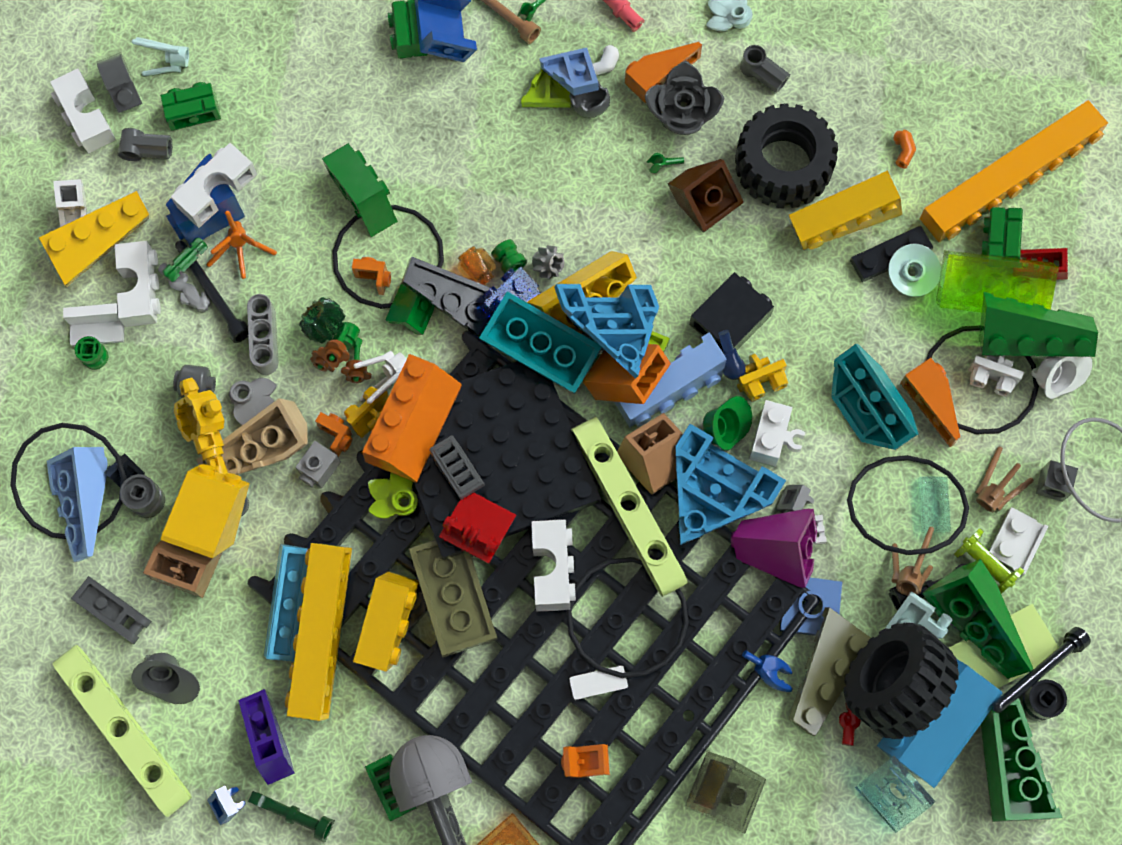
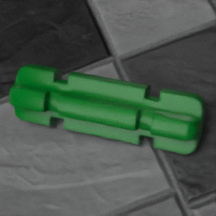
M195 238L190 243V248L186 247L172 261V265L168 264L163 269L162 273L168 280L174 282L180 276L179 273L181 271L184 272L198 259V254L202 255L208 249L207 244L201 238Z

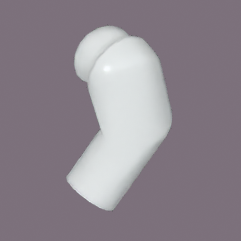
M612 45L606 46L603 49L604 53L601 60L593 63L596 76L614 70L619 59V51L616 47Z

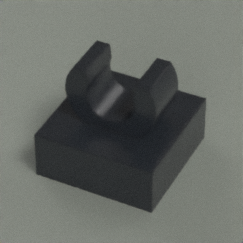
M125 453L122 456L120 455L126 479L133 475L145 474ZM115 462L112 466L109 465L104 473L120 487L121 477Z

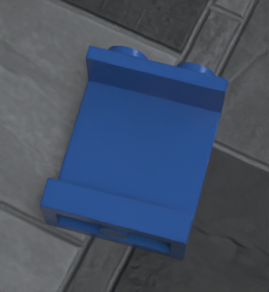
M415 0L421 53L465 62L477 51L476 41L464 38L461 11L471 0Z

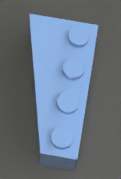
M710 332L701 337L703 343L694 349L688 345L680 350L681 353L668 367L644 404L614 402L629 428L635 424L638 427L646 424L651 420L653 414L659 411L661 414L666 413L675 406V402L682 398L684 401H687L697 395V390L704 386L710 388L721 381L720 377L723 375L722 370L725 368L727 359Z

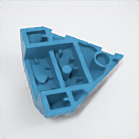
M556 284L554 288L561 308L572 323L592 337L636 379L639 375L641 360L645 355L652 333L654 318L659 310V304L652 286L627 285L619 298L585 297L581 284Z
M689 424L675 447L680 545L772 505L786 480L763 466L758 472L712 444L714 437Z

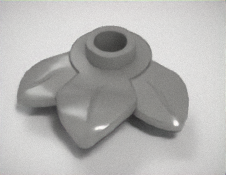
M258 378L252 382H236L229 391L230 400L235 405L233 412L235 419L243 425L275 402L270 395L275 391L277 385L267 378ZM242 391H247L248 395L246 398H239V394Z

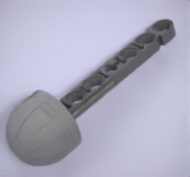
M424 735L409 740L396 752L390 766V784L400 812L427 803L442 845H467L448 797V793L472 783L461 753L451 742L438 736Z

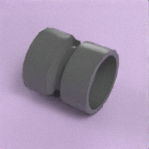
M137 474L130 476L121 485L120 498L122 502L139 517H154L164 508L166 501L164 492L146 475Z

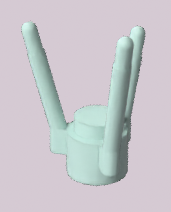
M136 37L131 41L135 45L165 51V61L171 65L143 71V76L181 72V67L188 66V47L173 46Z

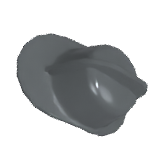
M161 652L146 655L144 661L133 669L131 676L132 682L137 689L172 704L192 702L200 691L199 681L195 675L180 667L178 660L168 653Z

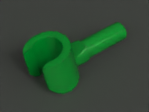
M546 0L523 3L517 16L519 17L521 14L526 15V20L530 22L536 9Z
M654 153L647 160V163L654 164L649 169V172L655 174L663 166L684 164V157L665 158L660 153Z

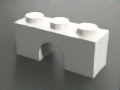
M75 69L50 81L54 89L51 95L58 107L63 106L65 111L61 115L68 127L73 126L75 132L71 133L78 147L84 146L89 154L116 140L99 108L90 113H81L87 104L95 101V98L79 69Z
M229 143L225 148L219 149L205 166L199 167L195 171L194 176L186 183L179 185L171 198L176 207L200 228L218 211L214 200L210 197L214 187L220 184H228L239 192L258 174L253 163L235 146Z
M147 241L115 244L117 271L122 278H138L136 286L131 291L117 293L119 320L125 327L157 323V314L161 313V307L155 290L159 289L158 275L154 274V265H158L156 250H152Z
M566 520L532 521L534 556L550 557L556 564L555 569L549 575L534 577L536 611L570 610V601H576L575 583L569 584L568 574L574 573L573 556L567 555V546L573 545L572 528L566 529Z

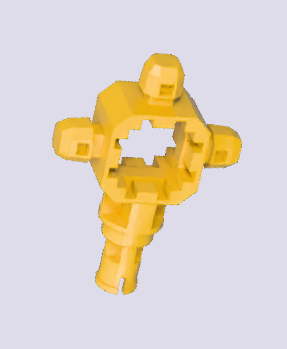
M193 378L184 379L180 382L179 387L181 395L185 397L174 403V414L178 429L187 442H194L197 454L202 456L203 461H206L207 465L213 466L216 469L215 471L226 474L228 471L222 457L224 454L222 449L224 443L219 432L224 429L225 421L221 412V403L211 390L198 393L199 387Z

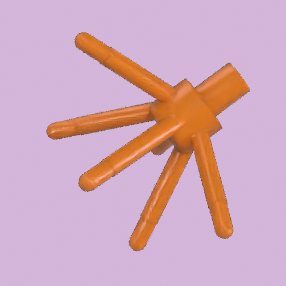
M225 211L231 228L228 230V236L210 251L211 254L215 255L206 265L211 267L230 246L237 249L240 275L242 279H245L246 273L242 251L245 243L272 255H276L277 251L247 236L241 222L234 221L230 211Z

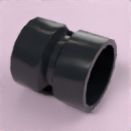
M1048 679L1036 682L1019 697L1025 716L1032 721L1040 722L1056 717L1064 711L1067 705V695L1063 687L1059 683Z

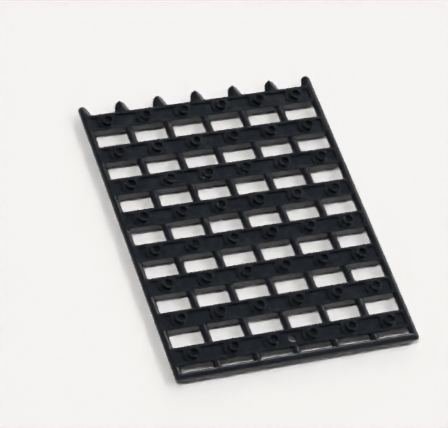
M466 330L462 334V340L469 349V352L449 375L459 382L488 372L496 364L502 367L512 362L480 340L474 333ZM561 401L571 428L588 421ZM609 437L616 451H618L620 445ZM363 450L357 453L356 458L364 473L344 496L331 491L321 494L320 501L328 515L310 536L305 538L290 533L284 537V545L308 549L311 543L340 546L356 528L374 543L349 572L342 626L360 605L366 610L368 609L370 601L368 596L373 590L375 579L389 572L397 562L416 577L415 580H418L413 560L405 552L429 525L418 492L413 489L412 491L418 498L416 510L407 516L398 515L382 535L363 520L369 513L370 506L376 501L370 494L368 481L373 479L390 480L391 472L366 463L362 453ZM598 453L594 457L598 462L602 463L609 460V456L606 453ZM586 461V464H587L588 469H589V471H590V473H591V476H592L593 481H594V483H595V485H596V488H597V490H599L601 487H600V485L598 484V482H597L595 476L593 475V473H592V471H591V469H590V467H589V465H588V463H587V461ZM640 482L636 484L650 512L653 511L665 494L678 503L677 488L670 483L652 495ZM602 499L600 503L592 506L609 519L582 552L573 545L567 546V555L573 556L574 573H568L569 584L575 583L576 586L588 570L609 559H614L629 540L612 507ZM626 500L621 503V507L626 511H631L636 508V504L631 500ZM583 509L554 520H566L567 529ZM678 520L665 539L686 578L697 586L686 601L689 623L683 645L670 662L647 676L626 678L628 687L616 690L600 711L584 698L575 700L573 697L570 677L597 670L584 660L576 649L555 675L534 658L561 623L568 627L566 610L536 611L535 608L511 639L494 626L498 639L495 641L503 649L477 681L473 683L454 667L467 650L442 657L437 640L430 648L411 632L428 611L419 584L416 600L407 620L409 621L408 629L401 642L404 640L423 657L394 692L374 676L379 669L353 662L356 650L350 656L339 647L337 660L426 735L438 736L451 742L461 753L468 770L558 845H608L624 823H627L632 828L619 845H634L761 680L760 675L755 669L746 680L738 676L749 662L748 659L742 656L743 652L747 650L754 655L766 640L772 646L765 655L778 657L806 621L805 612L811 614L819 604V597L814 594H808L807 591L810 590L806 587H798L775 577L776 580L752 611L748 613L730 599L728 594L746 573L750 565L736 559L735 548L730 545L706 577L703 578L683 562L703 535L680 545ZM726 526L714 530L731 543L732 530ZM532 528L528 529L503 561L494 554L489 563L495 570L481 586L491 620L518 588L535 600V587L526 578L544 556H534ZM654 548L650 550L653 552L650 555L651 559L660 560L663 557V553L659 549ZM643 565L626 587L605 571V567L591 574L578 590L573 608L597 579L618 596L591 630L572 616L573 631L583 639L580 646L584 653L599 665L607 658L616 666H623L625 673L645 671L663 661L678 643L683 625L682 608H680L671 621H668L648 605L658 591ZM258 576L250 577L247 581L248 586L271 605L275 576L271 581ZM803 593H806L807 596L804 598L806 602L802 606L805 612L802 614L798 611L784 631L778 636L773 632V629L799 596L801 597ZM721 605L741 620L742 623L717 656L714 657L693 639ZM643 614L663 631L634 666L613 648L637 618ZM685 649H687L708 667L680 702L658 684ZM528 667L544 680L547 685L518 720L501 706L498 701L522 671ZM445 676H448L467 693L437 729L417 711ZM730 685H733L738 689L710 726L703 720ZM652 694L673 710V712L648 745L644 747L626 733L623 728L649 695ZM570 703L592 719L572 747L605 744L609 748L613 741L617 739L638 756L610 793L606 792L589 777H565L561 764L562 755L542 739ZM689 710L694 714L692 721H686L683 718L685 711ZM491 712L509 726L511 730L483 765H481L461 747L488 713ZM698 730L703 736L678 769L673 771L668 767L693 733ZM535 748L554 763L556 767L530 800L525 802L505 784ZM662 776L668 782L641 817L638 818L633 814V811L659 777ZM580 785L602 804L572 841L555 827L551 820Z

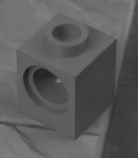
M1050 460L1041 469L1035 494L1061 502L1071 495L1063 477L1061 463ZM1065 464L1068 478L1074 488L1078 468Z

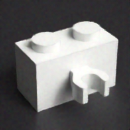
M768 400L765 401L749 460L776 467L783 445H787L788 449L792 452L801 451L802 446L795 444L793 438L803 439L805 432L799 429L792 430L791 432L787 431L793 407Z

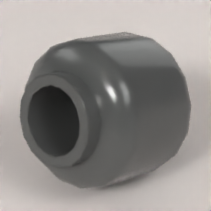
M184 365L175 372L173 388L174 391L178 392L180 398L185 397L181 395L180 382L188 378H193L199 387L198 393L211 390L214 393L216 378L211 377L208 367Z

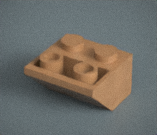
M663 413L625 436L617 451L623 464L651 495L677 479L675 447L682 437V432Z
M161 540L154 547L143 574L151 580L203 598L223 552L214 558H210Z

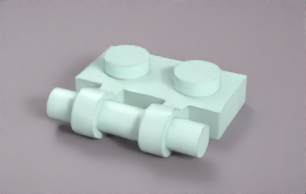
M911 591L885 628L890 629L891 625L897 623L920 624L939 639L944 638L947 634V627L952 622V618L947 614H942L938 621L933 620L930 616L934 612L935 607Z

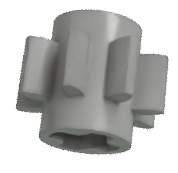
M556 246L538 247V252L532 257L533 271L540 272L541 278L558 277V273L564 268V254L558 253Z

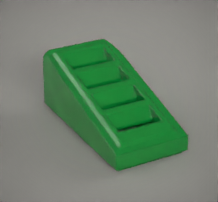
M392 754L365 766L390 822L417 809V807H413L400 812L399 807L394 810L391 809L390 805L397 802L395 796L387 799L385 795L393 791L391 784L384 788L380 784L390 779V771L378 777L375 772L389 765L391 766L394 758Z

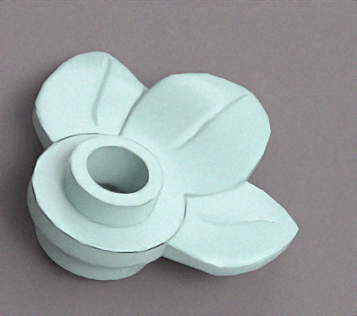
M709 0L708 6L714 16L707 22L706 26L714 31H727L731 27L737 29L745 28L750 24L753 17L752 10L747 5V0Z

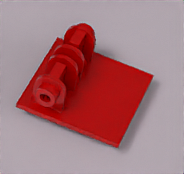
M472 493L460 500L452 515L445 519L443 523L444 528L439 538L489 564L514 521L516 514L476 493Z

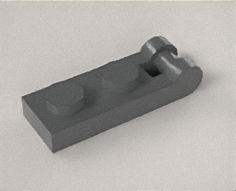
M90 576L86 578L71 597L73 601L133 644L140 638L138 635L144 627L147 628L152 622ZM130 616L135 621L130 626V628L127 629L123 626V624Z

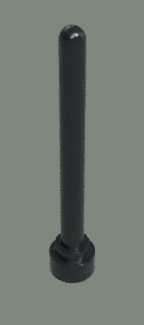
M179 240L175 243V248L179 254L187 247L184 241ZM196 260L189 267L228 324L227 334L234 343L242 342L249 337L247 323L235 317Z
M1073 627L1065 634L1063 644L992 704L993 711L1001 713L1070 653L1082 652L1091 643L1088 633L1080 627Z

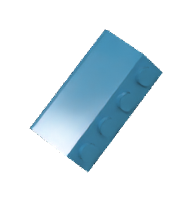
M958 659L959 680L955 681L957 688L955 694H952L950 697L951 702L948 707H944L940 712L942 715L936 721L930 722L929 727L924 731H917V735L912 737L904 736L903 739L883 737L877 745L892 760L934 789L992 709V704L1003 694L1001 690Z

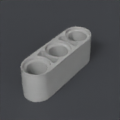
M256 294L247 303L249 357L258 373L270 375L276 371L279 363L276 311L266 295ZM267 306L266 311L263 313H256L258 308ZM262 331L269 332L265 338H257ZM270 356L268 362L259 364L260 358Z

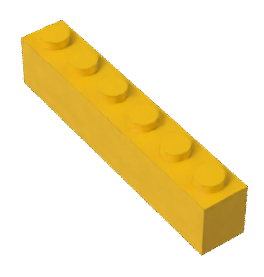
M311 543L310 548L306 552L305 564L308 565L307 574L301 584V592L304 594L303 603L297 612V621L300 622L299 631L293 641V650L296 651L295 660L289 670V678L292 680L291 688L285 698V707L288 708L287 716L317 721L329 719L352 548Z

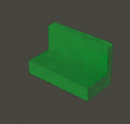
M400 284L385 320L391 324H403L413 333L423 335L435 307L403 284Z

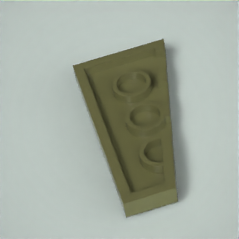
M830 607L824 608L822 614L824 619L820 630H817L812 656L807 660L805 666L807 671L803 683L799 685L789 716L790 721L812 736H816L846 686L844 680L846 674L850 672L849 666L851 662L855 661L858 651L861 648L863 649L871 638Z

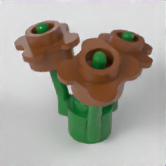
M342 322L333 339L328 341L325 347H319L317 351L313 350L311 353L313 356L310 360L317 369L324 372L327 370L334 372L339 363L349 360L350 354L347 350L353 347L354 360L348 361L346 367L341 368V373L345 374L346 380L352 383H361L372 377V374L367 372V366L354 368L355 363L362 362L360 360V347L363 340L358 338L360 329L353 323Z

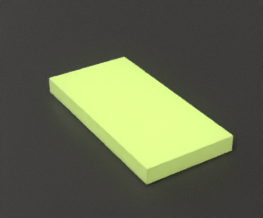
M1033 604L1011 615L1034 669L1059 647ZM963 640L949 647L953 655L956 656V659L968 665L997 688L1022 676L1019 675L1007 679L981 655V650L970 640L967 642Z

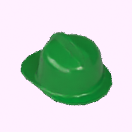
M734 396L728 399L720 407L712 409L705 414L702 431L714 437L713 445H718L722 450H730L750 431L753 417L751 406L741 396Z

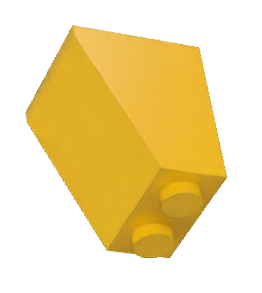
M200 464L187 471L163 530L161 540L210 558L216 557L234 544L250 483L241 480V477L236 474L219 473L215 471L216 469L213 466Z

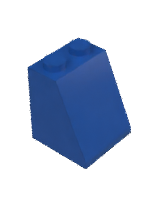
M211 154L203 158L184 183L194 176L195 171L199 167L205 166L213 158ZM220 184L212 189L210 197L214 200L218 211L200 228L176 207L172 198L169 199L166 206L170 214L166 215L180 241L186 239L190 245L197 237L203 240L229 226L225 211H230L234 221L245 217L228 184Z

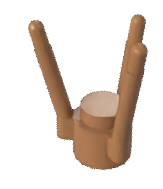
M1001 446L997 448L981 485L975 491L978 495L976 498L977 503L989 512H995L996 509L1000 511L1007 502L1034 481L1033 478L1027 479L1003 497L1005 494L1004 487L1021 467L1020 463H1016L998 485L991 483L990 486H987L1003 449Z
M933 527L928 528L921 549L928 548L934 531ZM896 543L892 544L893 547L898 548ZM892 552L893 576L891 581L896 583V588L900 593L907 596L911 591L915 594L921 593L923 584L933 570V566L929 565L924 573L921 574L920 568L925 554L918 555L915 566H906L900 571L899 554Z

